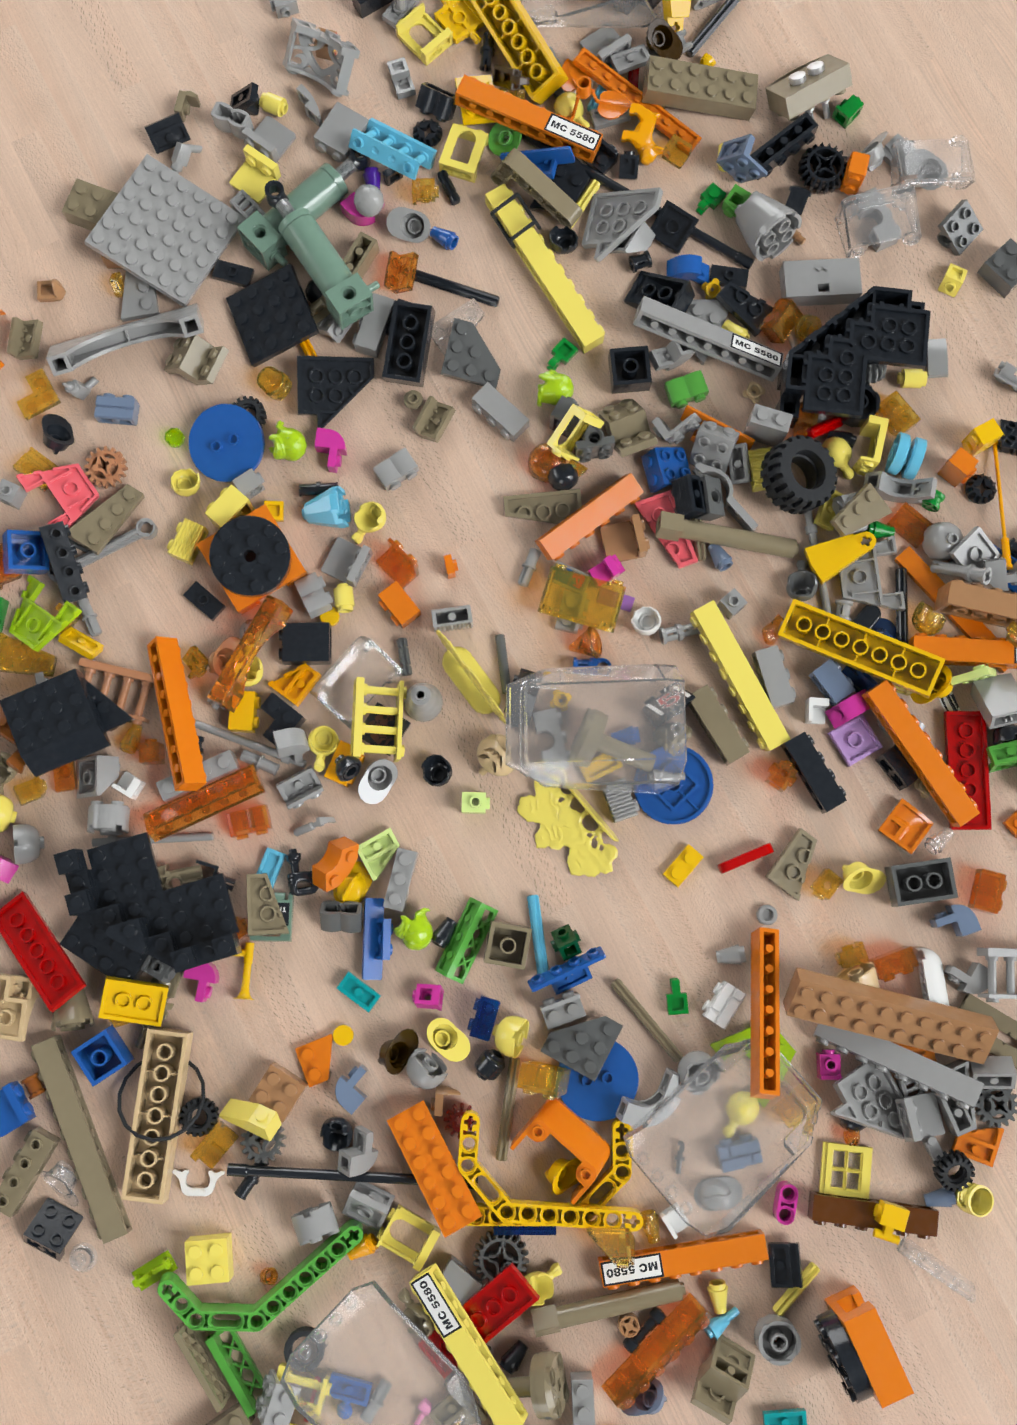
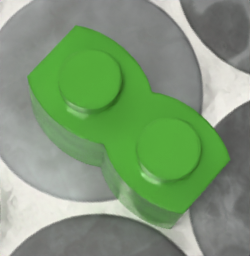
M701 370L667 381L664 385L671 408L677 407V409L686 407L688 402H701L706 399L709 393Z

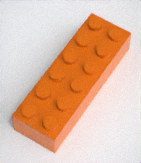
M424 1100L388 1119L387 1123L444 1237L452 1235L483 1217Z

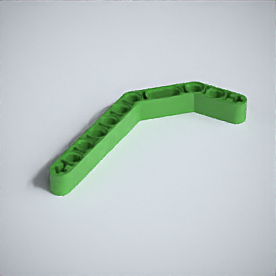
M350 1219L339 1228L340 1231L326 1239L255 1304L201 1302L174 1272H166L162 1275L157 1289L158 1294L191 1330L261 1331L360 1243L363 1238L362 1223L355 1219ZM341 1243L343 1246L335 1249L333 1244ZM319 1257L327 1259L324 1263H319L316 1260ZM306 1271L309 1272L311 1275L308 1277H302L300 1274ZM287 1286H292L294 1290L288 1292L284 1288ZM185 1298L187 1303L182 1304L178 1302V1299ZM276 1301L278 1302V1304L276 1306H270L268 1302ZM199 1314L201 1318L195 1319L191 1315ZM236 1314L241 1318L238 1320H218L213 1315ZM254 1315H259L262 1317V1319L254 1320L252 1319V1317Z

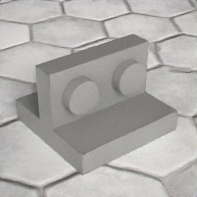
M975 526L949 553L952 559L948 563L962 566L973 564L976 567L983 568L984 559L999 558L1001 554L980 526Z
M356 1182L342 1214L379 1231L395 1195L368 1182Z

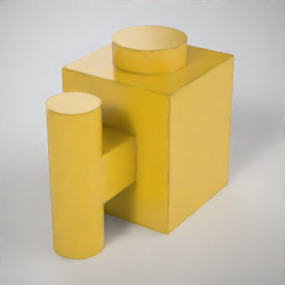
M880 1199L879 1204L875 1205L873 1214L875 1216L874 1220L883 1225V1229L874 1228L873 1237L898 1245L900 1236L893 1234L894 1229L905 1232L910 1211L903 1206Z

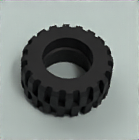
M792 436L771 448L764 456L761 464L763 470L760 471V478H763L761 484L766 489V496L773 500L772 503L776 507L780 506L781 510L788 511L790 514H804L823 505L834 494L836 489L834 485L837 484L838 478L836 477L837 467H834L833 462L835 461L833 456L830 457L829 450L826 447L823 448L821 442L814 441V438L809 436ZM792 462L803 471L806 478V488L801 486L794 478L791 469Z

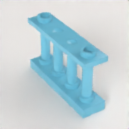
M374 118L369 119L366 133L355 128L352 129L348 145L349 148L413 180L417 177L420 165L429 170L433 167L437 153L436 149Z

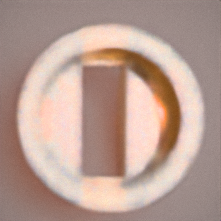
M843 1131L845 1143L849 1146L858 1145L860 1142V1131Z
M273 1267L261 1270L259 1275L260 1282L264 1285H274L278 1279L277 1270Z

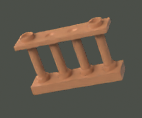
M80 657L78 665L84 668V677L90 683L96 671L103 673L104 680L100 691L106 696L108 695L112 679L115 676L122 677L123 684L117 705L123 710L131 683H134V680L141 682L142 689L135 714L129 715L134 718V721L131 722L132 724L142 726V723L149 724L150 720L142 717L149 690L154 685L152 674Z

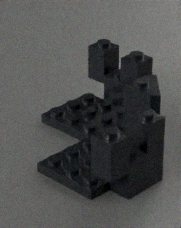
M873 286L860 298L858 297L842 312L836 314L825 325L814 331L788 352L782 364V369L778 373L777 390H780V400L775 409L793 415L790 428H793L799 418L802 395V412L861 419L864 408L867 363L917 369L926 368L931 311L925 310V302L912 301L913 290Z
M148 832L88 849L87 853L92 869L87 868L83 849H71L53 855L58 874L65 875L70 894L64 897L70 916H78L106 931L104 933L105 936L141 955L148 954L174 968L175 973L242 953L237 936L240 930L224 873L164 890Z

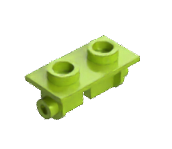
M169 1250L131 1272L135 1278L132 1280L135 1288L139 1287L143 1291L159 1281L166 1272H173L178 1269Z

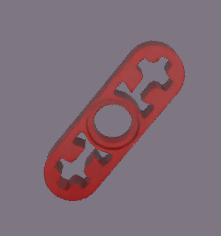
M767 843L724 861L717 866L720 873L723 874L771 854L774 850L771 843Z

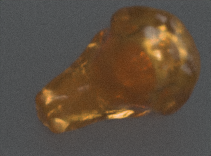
M777 614L762 629L764 642L768 645H774L778 639V627L784 620L780 614Z

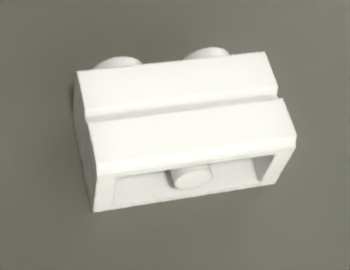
M723 980L722 983L718 982L712 992L715 995L711 1001L708 999L704 1003L702 1015L725 1030L746 997V994Z

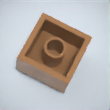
M274 1062L264 1074L250 1096L249 1101L276 1111L280 1121L283 1123L287 1120L306 1090L308 1083L277 1062Z

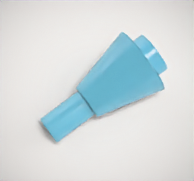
M733 1307L725 1314L704 1321L705 1327L703 1329L710 1339L714 1337L718 1340L730 1324V1321L737 1317L740 1312L736 1307Z

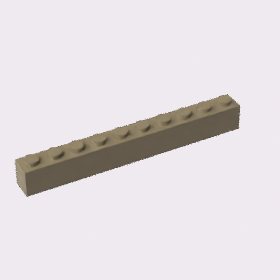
M61 1035L31 1046L32 1059L38 1064V1075L40 1080L45 1083L47 1099L52 1102L54 1108L52 1110L53 1116L59 1122L61 1127L60 1135L68 1146V1157L74 1162L75 1176L81 1181L83 1187L81 1191L84 1199L88 1200L90 1217L93 1220L95 1219L97 1236L100 1240L102 1239L103 1244L128 1234L132 1230L131 1223Z

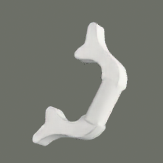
M174 1169L172 1173L178 1177L181 1191L184 1195L205 1197L213 1192L217 1180L225 1174V1171L215 1172L210 1170L208 1172L210 1183L205 1188L187 1185L188 1169L183 1172Z

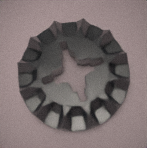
M424 118L423 121L417 122L416 126L413 127V138L433 147L442 139V128L432 118L430 120ZM430 128L431 133H428V135L425 138L424 131H427V129Z
M984 473L980 475L975 474L966 483V495L976 504H986L994 498L997 492L996 482H993L991 476H985ZM981 483L983 484V488L987 489L984 490L982 494L980 492V489H977V487H979Z

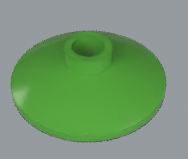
M496 123L489 133V148L495 155L500 157L501 153L510 152L513 148H518L522 133Z

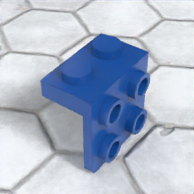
M656 447L641 456L650 493L658 492L667 485H672L671 481L677 480V478L683 477L686 474H691L686 453L682 447Z
M18 1080L3 1086L2 1090H0V1137L7 1135L37 1117Z

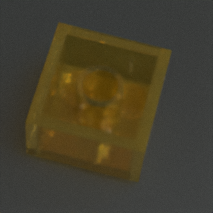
M535 1060L522 1062L517 1088L523 1089L522 1092L535 1095V1093H541L543 1098L554 1100L567 1093L571 1069Z

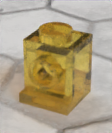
M435 178L412 179L413 205H417V202H435V198H439V186H435Z
M825 868L810 888L814 891L812 894L818 899L829 900L844 880L829 868ZM825 882H829L830 888L828 890L824 887Z
M862 941L854 942V947L853 944L842 946V951L834 954L837 964L847 969L868 962L869 958Z

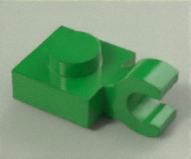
M712 182L701 194V201L697 205L696 212L702 216L709 207L715 210L726 198L727 193Z
M563 338L552 349L551 354L554 357L547 363V369L555 371L561 362L566 365L578 353V348L566 338Z
M670 978L672 993L666 994L668 1015L689 1014L687 993L680 991V980L678 978Z

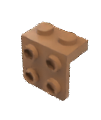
M639 514L631 515L630 521L601 527L600 533L606 557L616 554L620 562L646 557L650 544L648 538L644 537L645 523L643 519H640Z

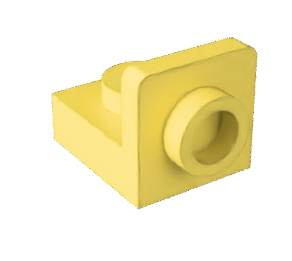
M950 263L938 291L955 297L965 280L968 270Z

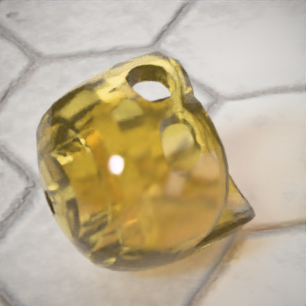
M271 366L263 368L257 376L258 386L268 397L277 401L283 400L290 393L293 386L291 379L284 372Z
M923 601L918 603L912 615L913 627L919 633H926L929 636L939 633L947 621L945 616L933 612V608Z

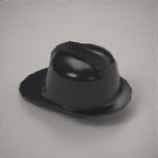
M47 414L42 418L43 443L52 449L53 454L57 455L59 451H65L69 445L74 443L71 424L65 418L56 414Z

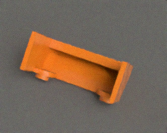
M552 1097L544 1102L513 1138L510 1149L514 1150L526 1135L535 1142L544 1141L550 1134L581 1161L576 1169V1178L580 1183L571 1194L570 1203L574 1205L599 1175L610 1157L611 1147L603 1137L560 1099Z

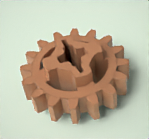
M104 446L103 451L96 448L97 453L90 452L92 457L85 459L89 463L84 465V468L87 470L85 475L98 488L102 484L105 489H108L110 484L115 488V482L121 484L120 478L126 477L123 471L128 470V467L124 465L127 461L121 452H117L113 447L110 451L107 446Z

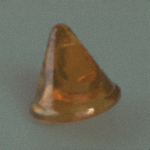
M589 626L585 632L569 645V650L596 659L600 658L602 642L596 628Z

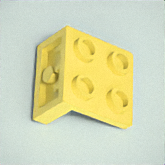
M247 144L243 149L246 161L229 183L238 191L243 189L256 203L260 204L266 196V183L271 180L278 181L281 173L277 163Z

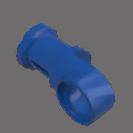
M574 657L573 675L589 673V675L606 677L611 672V663L605 658H590L586 660ZM606 663L608 670L605 673L599 672L597 670L598 664Z

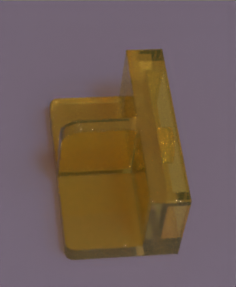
M221 1120L212 1128L190 1157L195 1162L200 1159L210 1169H213L239 1138V1135Z

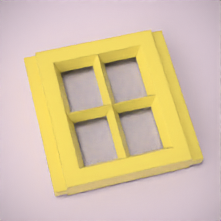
M823 1141L819 1193L869 1199L873 1148Z

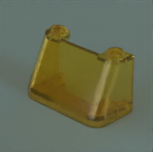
M558 563L555 564V567L551 566L538 612L614 633L626 587L623 586L624 582L612 579V582H607L566 570L567 566Z

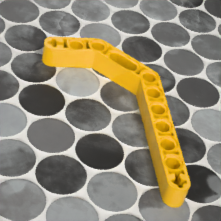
M468 1110L462 1115L458 1169L502 1222L631 1232L638 1231L643 1226V1218L639 1210L632 1207L576 1203L573 1205L572 1203L511 1199L478 1160L479 1114L474 1110ZM469 1116H473V1120L477 1121L473 1122L472 1132L468 1131L469 1123L465 1121L468 1120ZM467 1137L473 1138L475 1145L473 1147H466L463 1140ZM470 1159L474 1164L473 1167L465 1169L462 1166L463 1160ZM481 1175L485 1176L498 1191V1197L495 1199L489 1198L476 1183L475 1179ZM510 1206L513 1211L510 1215H503L501 1213L502 1207ZM529 1207L533 1209V1214L530 1217L524 1216L522 1214L524 1208ZM546 1209H552L555 1213L553 1217L545 1218L543 1212ZM568 1210L575 1212V1217L571 1220L564 1217L565 1212ZM594 1212L596 1214L595 1220L587 1221L585 1219L586 1214ZM610 1213L617 1215V1220L613 1223L606 1221ZM621 1214H623V1216H624V1218H625V1219H623V1222H624L623 1224H622ZM632 1215H635L637 1219L634 1220V1224H631L628 1220L632 1218Z
M618 1118L613 1120L611 1124V1166L583 1194L576 1204L605 1206L631 1178V1126L622 1123ZM620 1124H623L626 1128L622 1131L624 1139H620V1133L616 1129L620 1127ZM619 1145L627 1147L626 1152L622 1155L616 1153V1148ZM621 1166L626 1167L627 1172L625 1175L618 1176L616 1174L617 1168ZM604 1182H611V1190L598 1203L593 1204L589 1201L591 1195ZM476 1202L483 1217L467 1225L545 1226L502 1222L500 1219L492 1217L491 1213L493 1211L485 1202ZM504 1206L501 1209L503 1215H510L513 1211L510 1206ZM529 1207L522 1210L526 1217H530L534 1212ZM546 1209L544 1217L551 1218L555 1212L552 1209ZM568 1210L565 1212L564 1217L571 1220L575 1217V1212ZM588 1212L585 1219L590 1221L596 1214Z

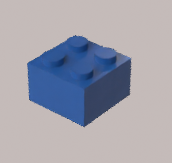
M6 530L2 535L4 574L45 575L49 571V558L40 531Z
M113 1024L71 1051V1054L93 1087L135 1059Z

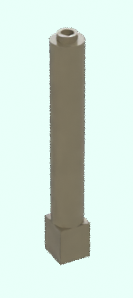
M661 511L656 521L655 538L677 542L682 538L791 559L799 552V544H797L796 539L684 519L682 514Z
M672 1279L561 1306L553 1304L531 1309L536 1337L561 1332L560 1329L682 1301L683 1295H686V1290L683 1282H679V1279Z

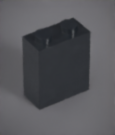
M330 622L282 623V629H279V640H282V648H279L278 654L279 660H282L284 665H302L304 663L307 665H332V626Z

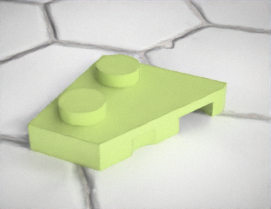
M984 664L975 666L973 671L952 677L951 685L959 683L968 684L980 679L997 676L996 669Z
M391 828L359 845L358 854L373 881L378 879L400 847Z

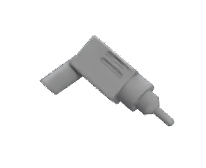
M177 142L171 158L172 164L170 168L178 174L182 172L183 166L187 167L191 152L201 153L202 146Z
M92 377L84 384L74 379L73 381L62 383L68 393L84 400L99 380Z
M936 1137L922 1139L933 1162L934 1160L939 1161L937 1156L940 1155L942 1157L944 1155Z

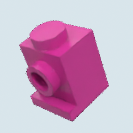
M417 983L416 990H413L412 1002H414L417 1008L442 1011L444 990L441 985ZM427 996H431V1000L425 999Z
M822 1049V1053H816L817 1078L821 1080L841 1079L840 1054L835 1053V1049ZM829 1061L833 1062L832 1068L827 1067Z

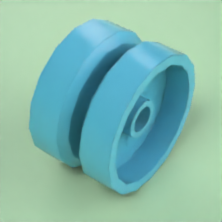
M899 432L890 449L885 472L897 475L901 471L902 478L913 480L924 459L927 440L916 437L911 442L909 434Z

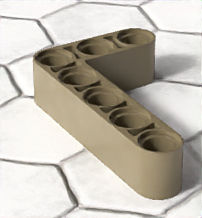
M513 148L491 174V179L498 186L506 184L511 178L514 179L562 225L568 226V228H571L582 214V209L518 149Z

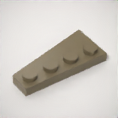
M580 489L503 496L505 517L553 524L560 523L582 506Z

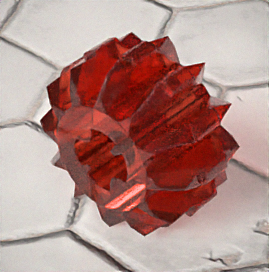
M461 1102L460 1109H458L456 1104H453L454 1112L450 1109L446 1110V1113L451 1117H444L443 1119L444 1122H449L445 1126V1130L452 1128L450 1136H454L455 1132H458V1139H460V1125L457 1124L458 1119L456 1117L459 1116L461 1118L464 1112L472 1109L471 1105L464 1109V1102ZM469 1116L468 1120H465L469 1123L468 1129L472 1131L471 1124L477 1122L472 1119L473 1116Z

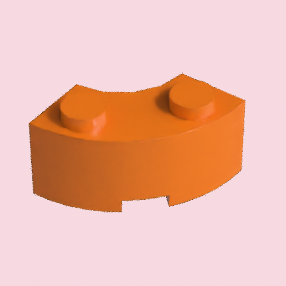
M345 836L329 841L323 858L318 863L312 865L313 884L325 892L338 887L350 874L358 858L359 844Z

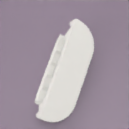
M915 948L923 999L949 1006L943 964L940 957L928 948Z

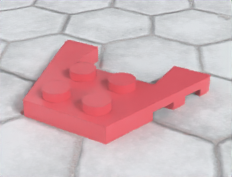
M78 463L55 467L53 470L43 472L39 470L34 471L32 474L16 475L17 480L26 493L45 484L64 511V514L49 521L48 525L63 521L64 525L68 524L70 529L99 498V493Z

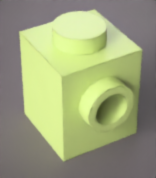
M462 792V813L486 814V809H490V797H486V792Z

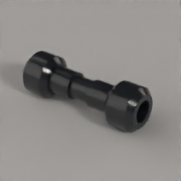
M654 1307L649 1312L650 1317L636 1336L626 1337L623 1340V1346L630 1354H636L640 1349V1343L646 1338L645 1336L650 1331H653L657 1325L662 1326L666 1322L667 1315L659 1307Z

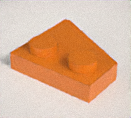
M333 1033L295 1048L309 1088L330 1078Z
M1004 1128L975 1129L959 1137L955 1136L951 1149L954 1152L955 1149L959 1150L967 1158L993 1167Z

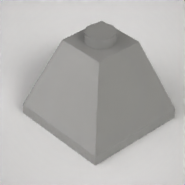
M644 222L610 253L647 251L656 235Z
M96 755L78 759L77 799L100 796L119 777V757Z

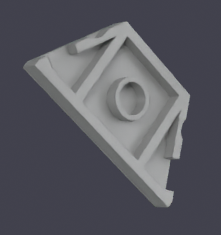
M718 299L693 300L687 310V314L718 327H722L729 313V310ZM696 351L695 355L699 359V363L704 365L708 355Z

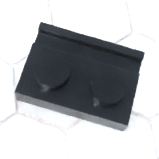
M179 112L144 126L157 154L175 147L177 142L184 143L191 140Z
M769 1242L771 1287L803 1288L799 1242Z

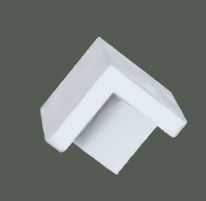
M809 697L805 700V724H825V711L829 707V698Z
M125 771L117 784L112 783L111 787L136 800L146 783Z
M677 1203L659 1213L674 1239L678 1238L677 1233L690 1225Z

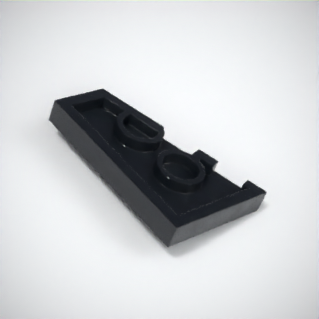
M728 282L715 296L754 337L781 310L776 306L772 307L766 304V301L761 298L753 297L748 291L732 282Z

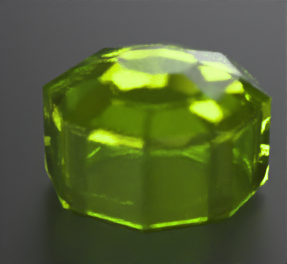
M170 428L165 432V441L170 447L179 448L184 444L185 436L179 428Z

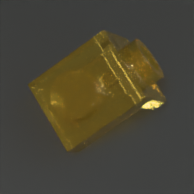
M196 645L190 647L182 660L191 669L190 674L187 676L191 680L195 677H202L207 672L206 668L209 664L207 657Z
M34 776L32 780L13 786V790L20 805L23 806L44 798L47 785L44 779Z

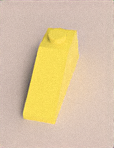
M230 1098L219 1114L220 1118L269 1142L282 1125L276 1111L258 1103Z

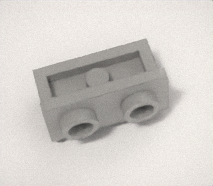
M312 766L276 784L277 789L286 802L288 810L302 806L304 801L310 798L315 799L324 791L323 785Z

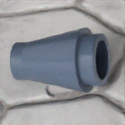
M710 544L708 546L716 569L722 572L733 565L732 557L720 545Z
M944 1187L923 1194L926 1207H952V1205L957 1204L954 1192L948 1191Z

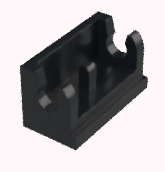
M896 744L875 759L899 791L909 787L919 778Z

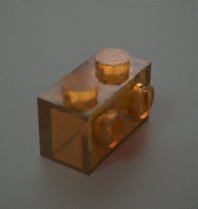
M902 946L868 960L873 962L876 967L878 980H883L884 982L895 979V975L901 972L903 975L909 974L914 971V967L919 966L912 946Z

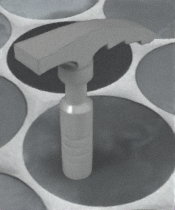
M318 817L316 822H310L293 830L295 836H300L314 830L315 827H322L326 823H336L334 817Z

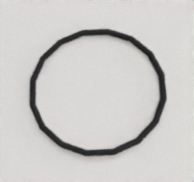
M189 1060L188 1065L195 1070L201 1082V1102L196 1115L185 1128L166 1137L151 1138L133 1131L127 1124L121 1111L122 1092L128 1078L142 1065V1061H140L123 1079L118 1091L117 1112L123 1126L136 1138L150 1142L171 1140L186 1132L198 1119L205 1102L204 1079L198 1067Z

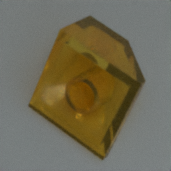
M587 1228V1233L594 1244L616 1267L629 1268V1265H635V1238L629 1228Z

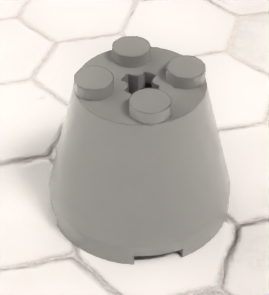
M758 191L753 192L749 199L735 209L736 224L752 254L759 261H763L768 257L773 259L786 250L794 240L792 236L796 229H799L802 223L801 216L794 209Z

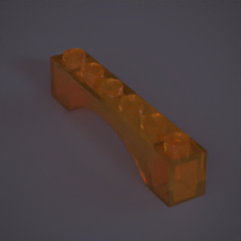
M270 595L266 596L207 696L218 706L233 713L244 696L246 678L255 656L272 635L284 628L293 613V610L282 600Z

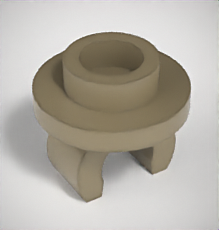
M416 390L408 391L404 396V404L412 411L418 409L423 403L421 393Z

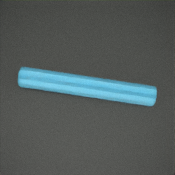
M529 895L527 901L537 974H542L549 971L540 901L538 895Z

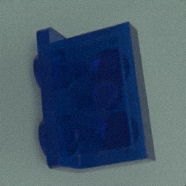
M482 994L480 999L476 998L473 1010H476L475 1018H470L467 1030H470L469 1036L484 1041L490 1040L500 1001Z

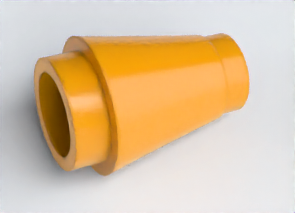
M365 1233L360 1243L347 1253L351 1261L375 1253V1250L378 1249L376 1246L378 1241L374 1234Z

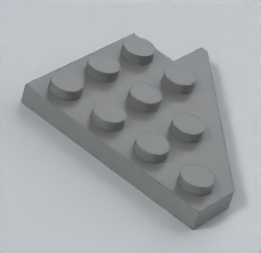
M658 187L594 194L581 245L585 249L596 248L594 259L597 262L602 261L659 209L663 194L662 189Z
M868 1061L867 1064L862 1063L832 1084L842 1104L830 1112L831 1115L904 1139L895 1099L904 1097L889 1071L884 1073L876 1069L875 1064Z

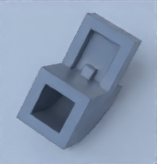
M946 905V911L934 914L935 918L929 920L932 928H939L951 923L958 937L982 930L975 913L964 905Z
M363 1064L359 1068L355 1066L349 1072L348 1076L350 1079L342 1075L338 1079L335 1088L339 1104L351 1115L367 1097L355 1086L368 1071Z

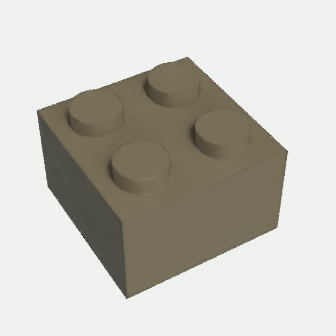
M491 920L483 959L484 963L525 970L532 932L531 927Z

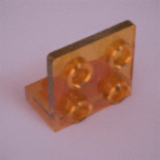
M389 538L387 540L389 549L375 562L394 582L397 581L404 589L419 575L418 561L411 553L408 555L405 553L403 545L398 540L393 541Z

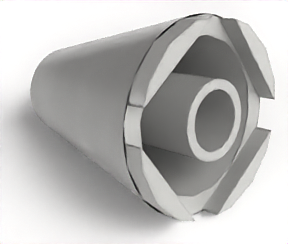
M418 683L408 689L406 699H404V708L407 714L414 720L420 722L431 721L442 710V695L435 686L429 683Z

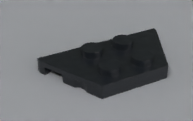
M575 157L574 163L558 164L555 177L551 180L576 203L589 183L590 177ZM535 199L530 205L531 211L546 210Z
M86 680L106 732L113 731L123 724L134 721L133 717Z

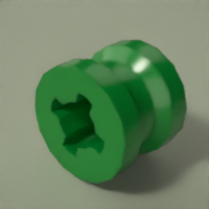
M936 490L935 499L922 500L920 504L928 511L938 512L940 503L944 501L945 495Z

